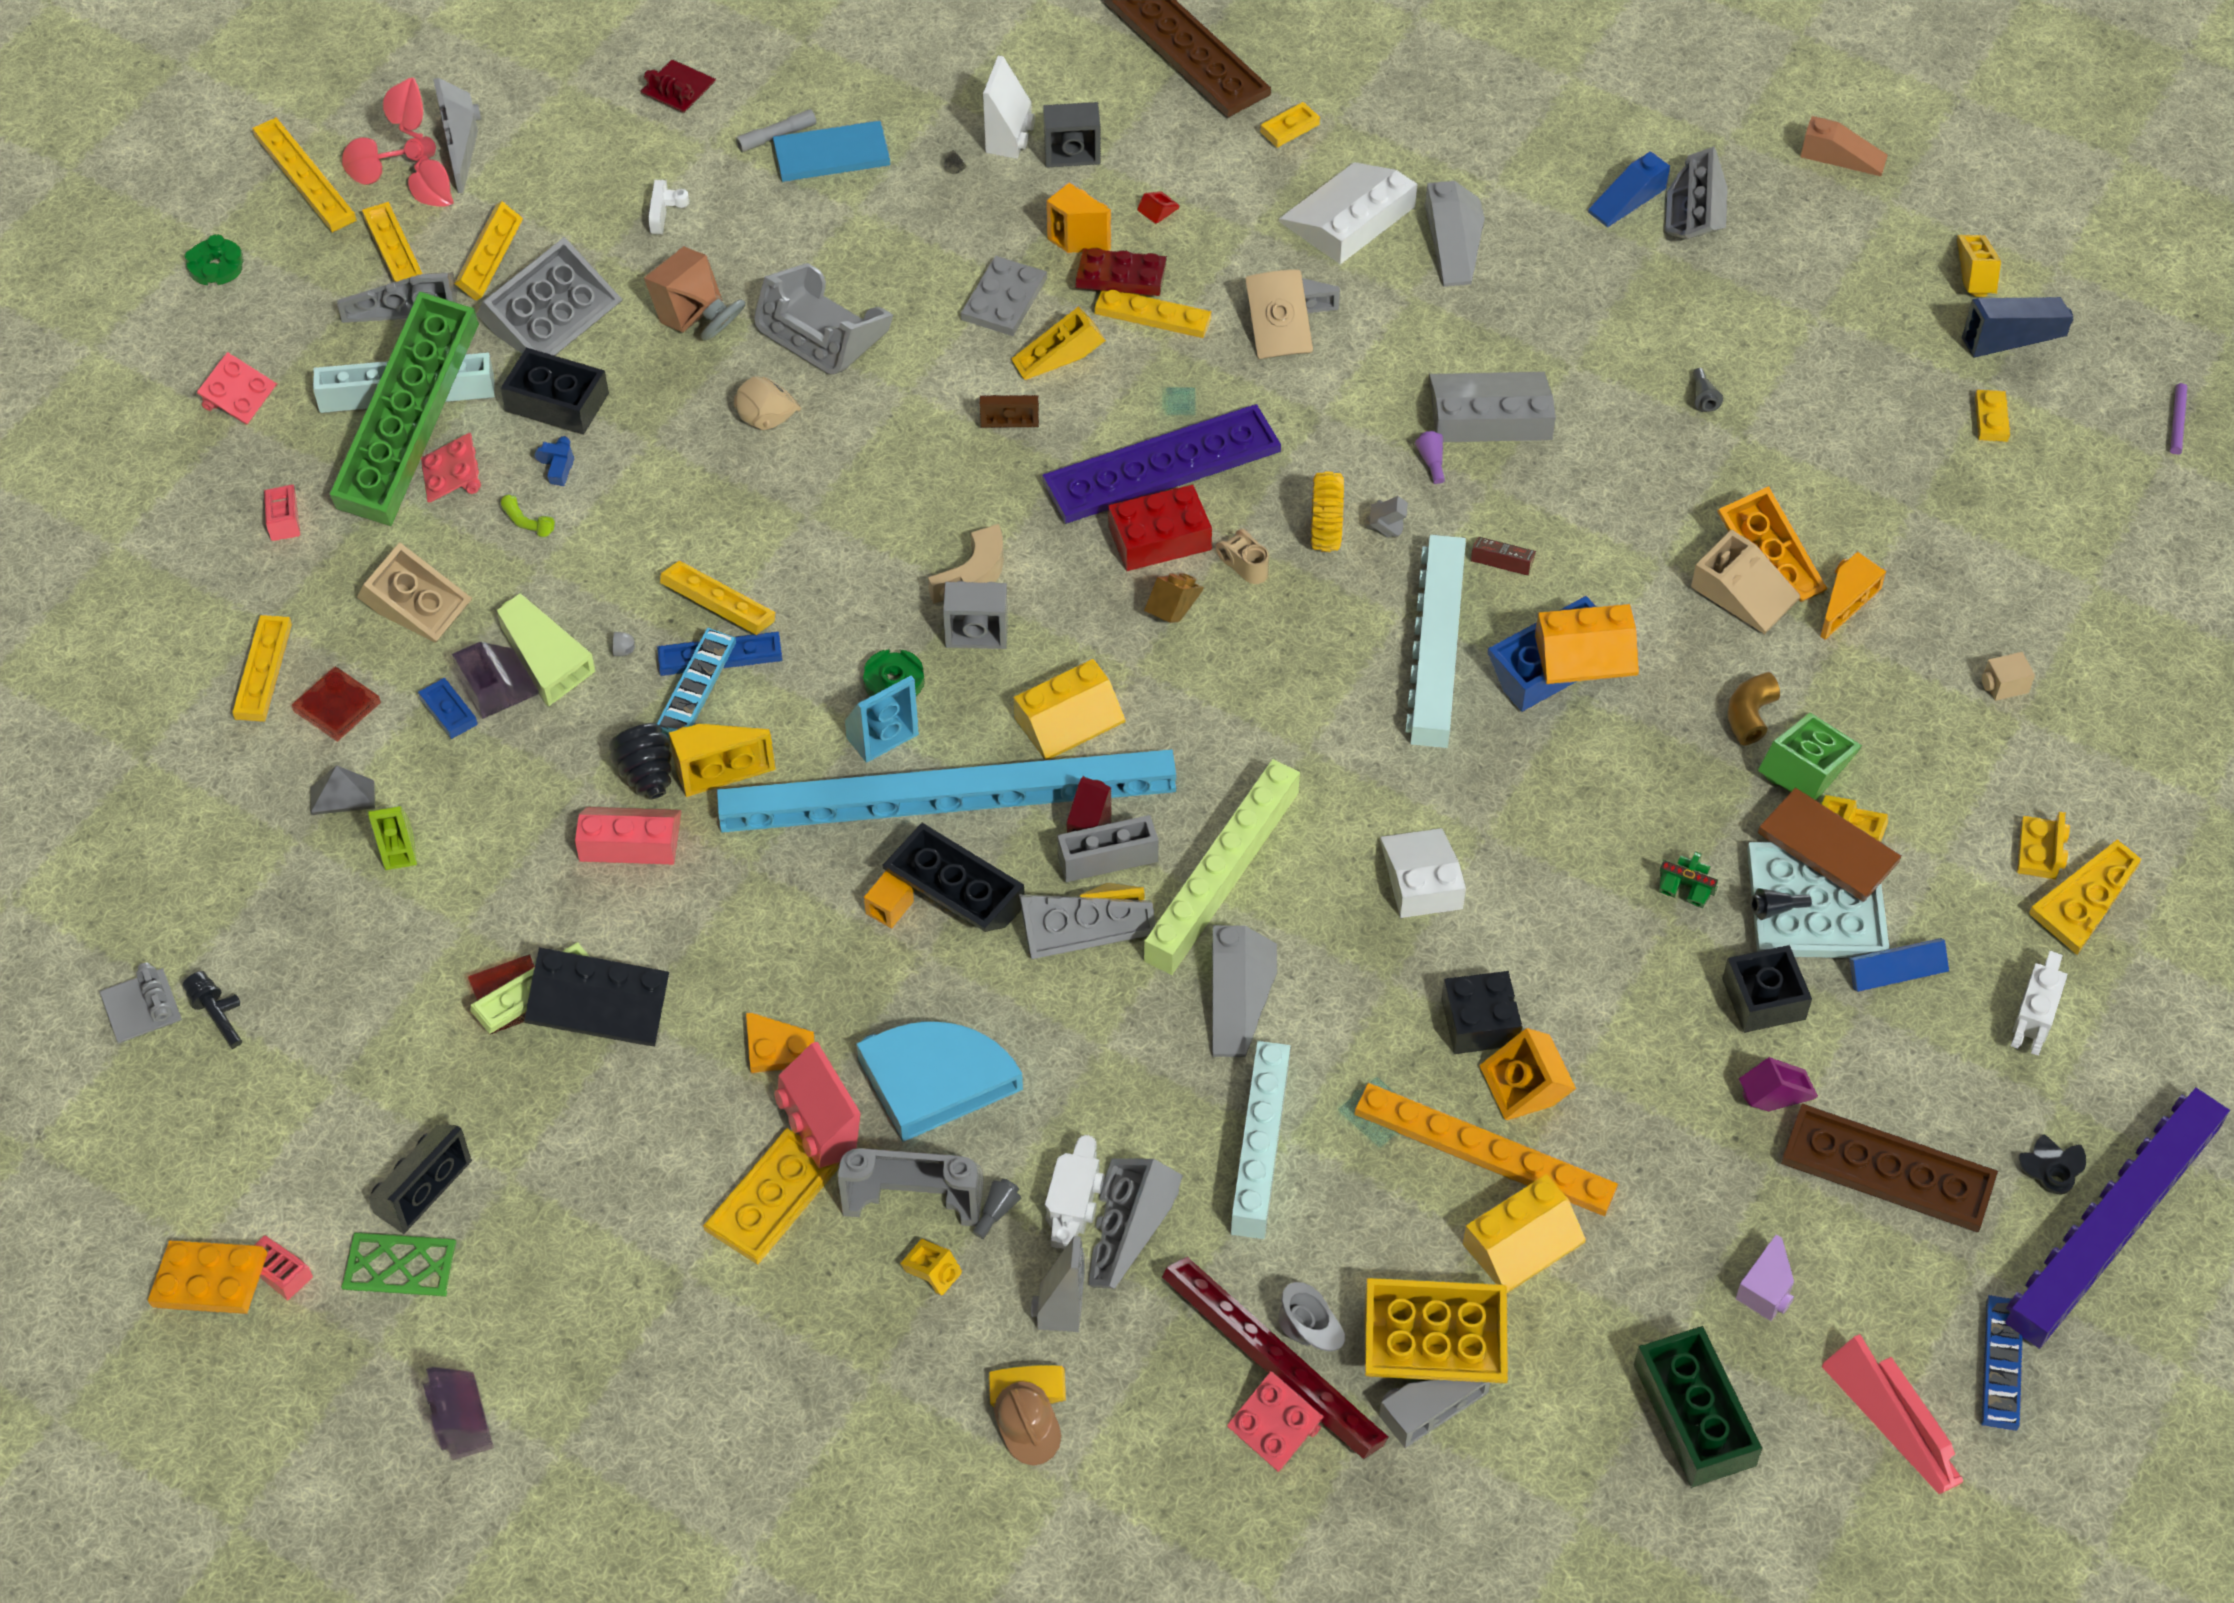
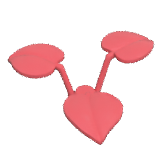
M408 78L387 91L383 100V109L391 123L399 124V129L414 138L409 139L402 150L378 154L377 144L373 139L367 137L354 139L346 146L343 152L342 165L346 173L353 180L367 185L378 181L382 174V164L379 159L406 154L411 160H419L414 165L417 172L411 174L408 179L409 189L413 197L427 205L449 206L454 202L451 196L447 171L438 161L429 160L436 152V145L430 137H423L422 133L417 134L412 131L421 125L423 104L415 79Z

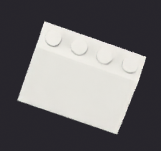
M1354 162L1280 217L1279 222L1341 264L1415 207L1417 183L1397 170Z

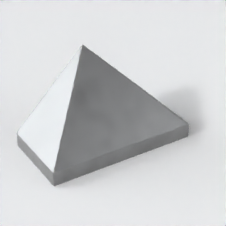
M336 765L311 786V815L375 808L374 780Z

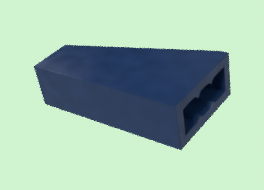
M2061 297L1972 299L1961 338L1972 357L1976 358L2068 336L2070 326L2073 323V313Z

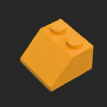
M1529 1028L1524 1029L1479 1065L1505 1120H1511L1552 1107L1576 1089L1550 1034Z

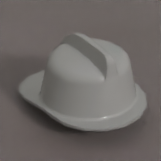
M1293 1282L1287 1285L1282 1292L1281 1301L1283 1305L1279 1310L1278 1318L1283 1332L1290 1339L1299 1342L1301 1345H1312L1324 1351L1340 1349L1345 1342V1333L1322 1295L1312 1286L1302 1282Z

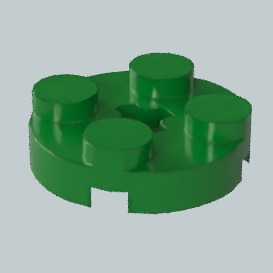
M219 234L209 236L207 240L198 243L185 253L190 277L202 285L217 282V285L226 284L237 278L243 269L244 257L241 248L235 242L224 239ZM215 259L220 260V263L216 264L215 262H210Z
M890 649L882 650L871 656L864 667L863 681L865 690L870 697L909 676H912L915 680L916 696L925 685L922 662L916 655L907 650L900 649V653H890ZM889 674L893 676L900 674L897 680L888 679Z

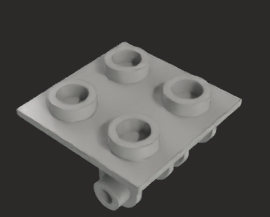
M142 963L138 966L137 978L99 991L118 1044L182 1020L163 968L156 970L150 963Z

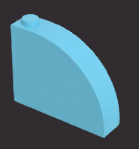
M946 1022L910 1023L892 1028L880 1034L869 1035L861 1042L856 1043L858 1060L902 1142L1023 1090L1022 1072L1007 1051L986 1035L962 1025Z

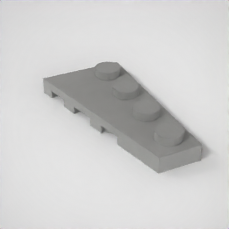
M1019 894L1031 959L1145 937L1150 934L1156 925L1153 904L1150 900Z

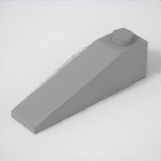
M435 78L433 80L458 193H464L478 134L476 121L481 120L478 103L472 104L469 92L440 78Z

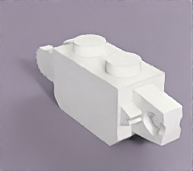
M2050 951L2044 966L2035 964L2012 1032L2015 1034L2011 1047L2018 1049L2023 1042L2024 1036L2034 1039L2031 1053L2039 1056L2043 1042L2045 1043L2052 1026L2068 975L2058 971L2063 955Z
M1089 1134L1078 1138L1073 1154L1065 1153L1057 1159L1045 1203L1047 1211L1046 1221L1052 1227L1051 1247L1065 1249L1073 1236H1078L1079 1233L1084 1234L1087 1222L1093 1223L1096 1203L1092 1201L1094 1193H1101L1104 1174L1099 1173V1160L1096 1159L1097 1152L1095 1151L1096 1141Z

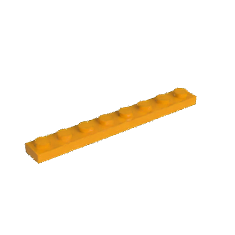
M1371 1083L1367 1084L1355 1108V1116L1524 1185L1528 1186L1547 1174L1565 1194L1570 1203L1602 1216H1606L1618 1187L1616 1182Z

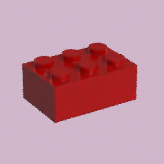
M1193 484L1108 505V528L1126 571L1212 550V526Z

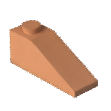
M1811 116L1801 152L1802 158L1877 176H1882L1888 156L1841 123Z

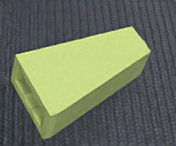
M521 593L513 599L506 601L497 610L503 633L547 706L552 705L595 672L592 653Z

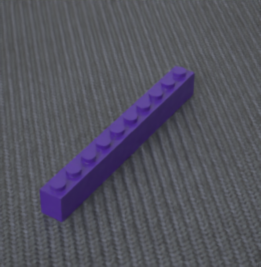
M2197 1087L2193 1089L2188 1097L2182 1094L2171 1109L2174 1114L2170 1118L2164 1115L2153 1130L2156 1133L2154 1138L2151 1140L2146 1137L2135 1152L2139 1155L2135 1161L2128 1159L2123 1164L2117 1174L2120 1176V1179L2116 1183L2112 1180L2107 1183L2099 1195L2102 1198L2101 1202L2098 1205L2092 1202L2081 1217L2084 1221L2081 1226L2078 1227L2074 1224L2062 1240L2066 1243L2062 1249L2054 1247L2044 1261L2047 1267L2042 1272L2038 1269L2033 1272L2025 1284L2028 1288L2023 1295L2019 1292L2014 1295L2006 1307L2010 1314L2005 1324L2018 1332L2031 1344L2041 1349L2220 1130L2230 1109Z

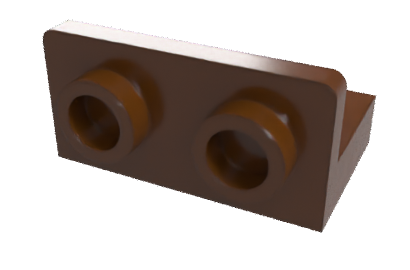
M1038 395L980 396L981 428L1039 427Z

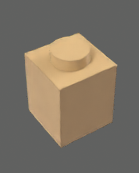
M2023 652L1989 659L1982 674V684L1985 690L1990 691L1994 700L1997 701L2029 693L2035 674Z

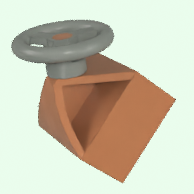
M685 246L644 277L660 322L680 332H685L705 316L707 320L712 321L701 333V338L705 341L722 331L741 313L746 305L744 300L739 299L727 307L722 302L723 300L707 255Z

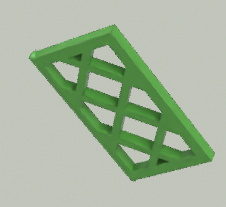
M354 1233L341 1288L342 1290L445 1297L447 1296V1285L456 1239ZM360 1242H372L380 1245L378 1249L365 1258L359 1252ZM395 1244L413 1245L416 1249L399 1260L390 1248ZM431 1246L446 1247V1255L436 1263L426 1252ZM385 1252L395 1264L378 1275L369 1263ZM421 1254L430 1267L416 1277H413L404 1265ZM362 1267L373 1277L368 1283L352 1282L353 1274ZM399 1269L409 1280L404 1285H388L383 1282L384 1279ZM433 1272H436L441 1278L439 1288L421 1287L419 1282Z

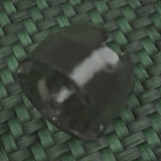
M952 150L944 158L943 164L948 173L958 174L967 167V164L955 150Z

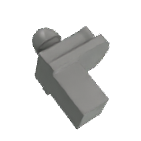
M1396 496L1384 502L1378 500L1376 503L1371 504L1370 516L1364 522L1365 527L1370 530H1378L1386 538L1398 537L1403 531V519L1407 517L1408 502Z

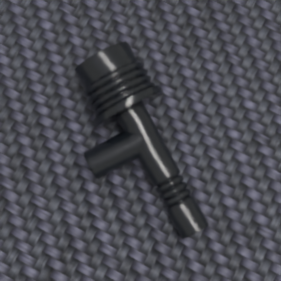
M204 971L195 972L187 977L182 986L186 991L188 999L191 1001L192 1008L195 1010L206 1009L231 1049L241 1045V1038L224 1014V1012L240 1006L238 996L233 994L218 1000L222 991Z

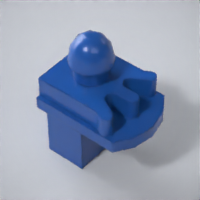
M566 436L558 438L556 444L544 441L542 447H538L535 450L537 461L550 465L547 477L550 484L565 486L570 468H572L575 459L570 447V439Z

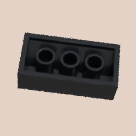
M923 822L882 865L884 870L984 932L1006 928L1021 911L1019 894L1025 895L1023 883Z
M539 947L524 1023L640 1045L655 1046L669 972Z

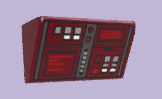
M1478 537L1472 548L1471 561L1529 576L1536 551Z

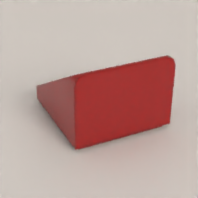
M1162 191L1143 194L1137 211L1157 224L1178 210L1180 205Z

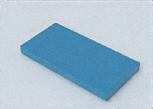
M881 121L773 137L782 182L890 166V157Z

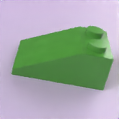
M1810 712L1773 741L1758 771L1764 774L1770 782L1781 785L1790 792L1796 787L1816 800L1853 759L1862 745Z

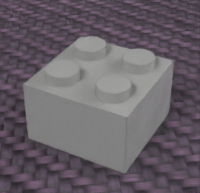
M945 582L943 612L946 648L1007 649V583Z

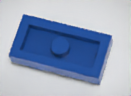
M445 678L418 692L421 702L450 739L478 725L476 716Z

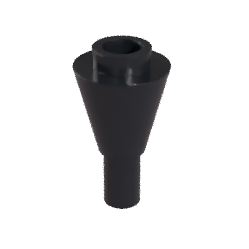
M1758 888L1755 895L1751 897L1752 912L1760 920L1790 911L1792 908H1806L1812 905V899L1809 894L1791 896L1787 893Z

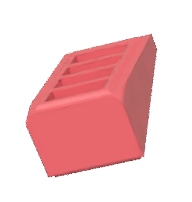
M294 485L264 490L266 526L270 539L275 541L299 537L300 523ZM287 499L278 502H273L274 500Z
M266 1235L254 1245L269 1249L265 1263L274 1254L277 1256L267 1267H263L260 1278L287 1301L313 1278L309 1266ZM282 1261L285 1262V1264L280 1269H278L274 1274L272 1273V1271ZM290 1268L293 1269L283 1280L280 1279Z

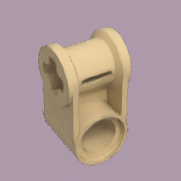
M1241 528L1236 531L1235 536L1228 541H1220L1216 544L1219 558L1248 583L1260 584L1268 578V551L1252 538L1245 529Z

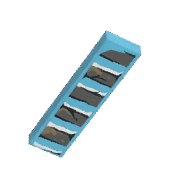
M707 627L657 722L662 728V733L669 737V732L694 725L736 644L735 637Z

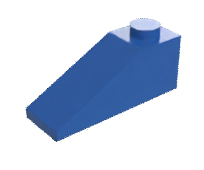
M1648 152L1625 169L1588 209V213L1608 228L1666 189L1670 165L1653 152Z

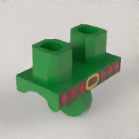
M1695 851L1692 859L1680 856L1677 864L1663 860L1660 867L1659 893L1675 898L1680 884L1691 888L1687 902L1703 908L1710 896H1715L1718 889V879L1707 876L1711 866L1701 863L1702 853Z

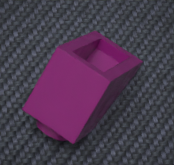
M1768 1057L1738 1078L1744 1089L1742 1094L1745 1101L1751 1107L1768 1112L1814 1100L1818 1097L1805 1069Z

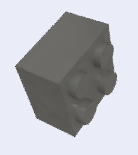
M1098 102L1043 105L1046 168L1101 165V124Z

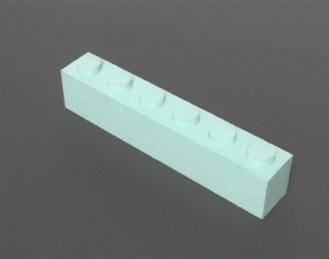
M489 353L465 355L446 402L495 397L494 373ZM388 361L314 368L313 390L320 413L367 409Z
M1257 1041L1232 1213L1231 1235L1265 1239L1288 1076L1290 1045Z

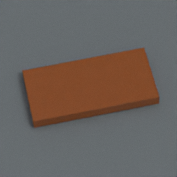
M1796 787L1758 829V834L1862 902L1866 901L1898 865L1902 857Z

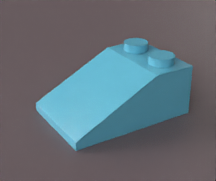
M912 676L858 703L845 719L846 738L866 763L919 735L915 680Z

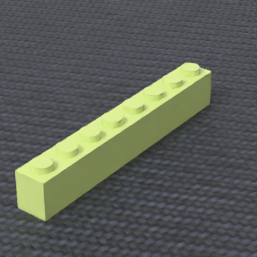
M1272 759L1145 939L1144 962L1173 975L1298 795L1299 771Z

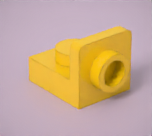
M921 1239L900 1263L905 1272L928 1281L935 1293L941 1296L946 1293L962 1274L960 1266L949 1249Z

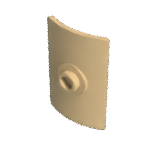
M1281 270L1247 276L1246 285L1257 357L1259 359L1313 352L1301 271Z

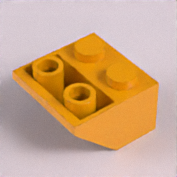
M1070 182L1046 200L1047 239L1067 253L1083 252V248H1100L1107 251L1111 249V209L1104 203H1100Z

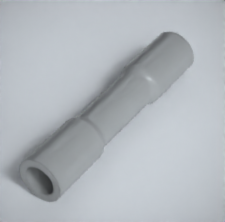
M808 109L790 116L781 122L737 136V146L741 152H745L765 144V142L772 140L774 136L794 133L816 125V117L813 111Z

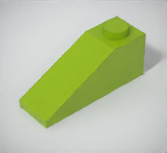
M398 806L368 811L385 870L417 865L414 834L409 817L403 808Z

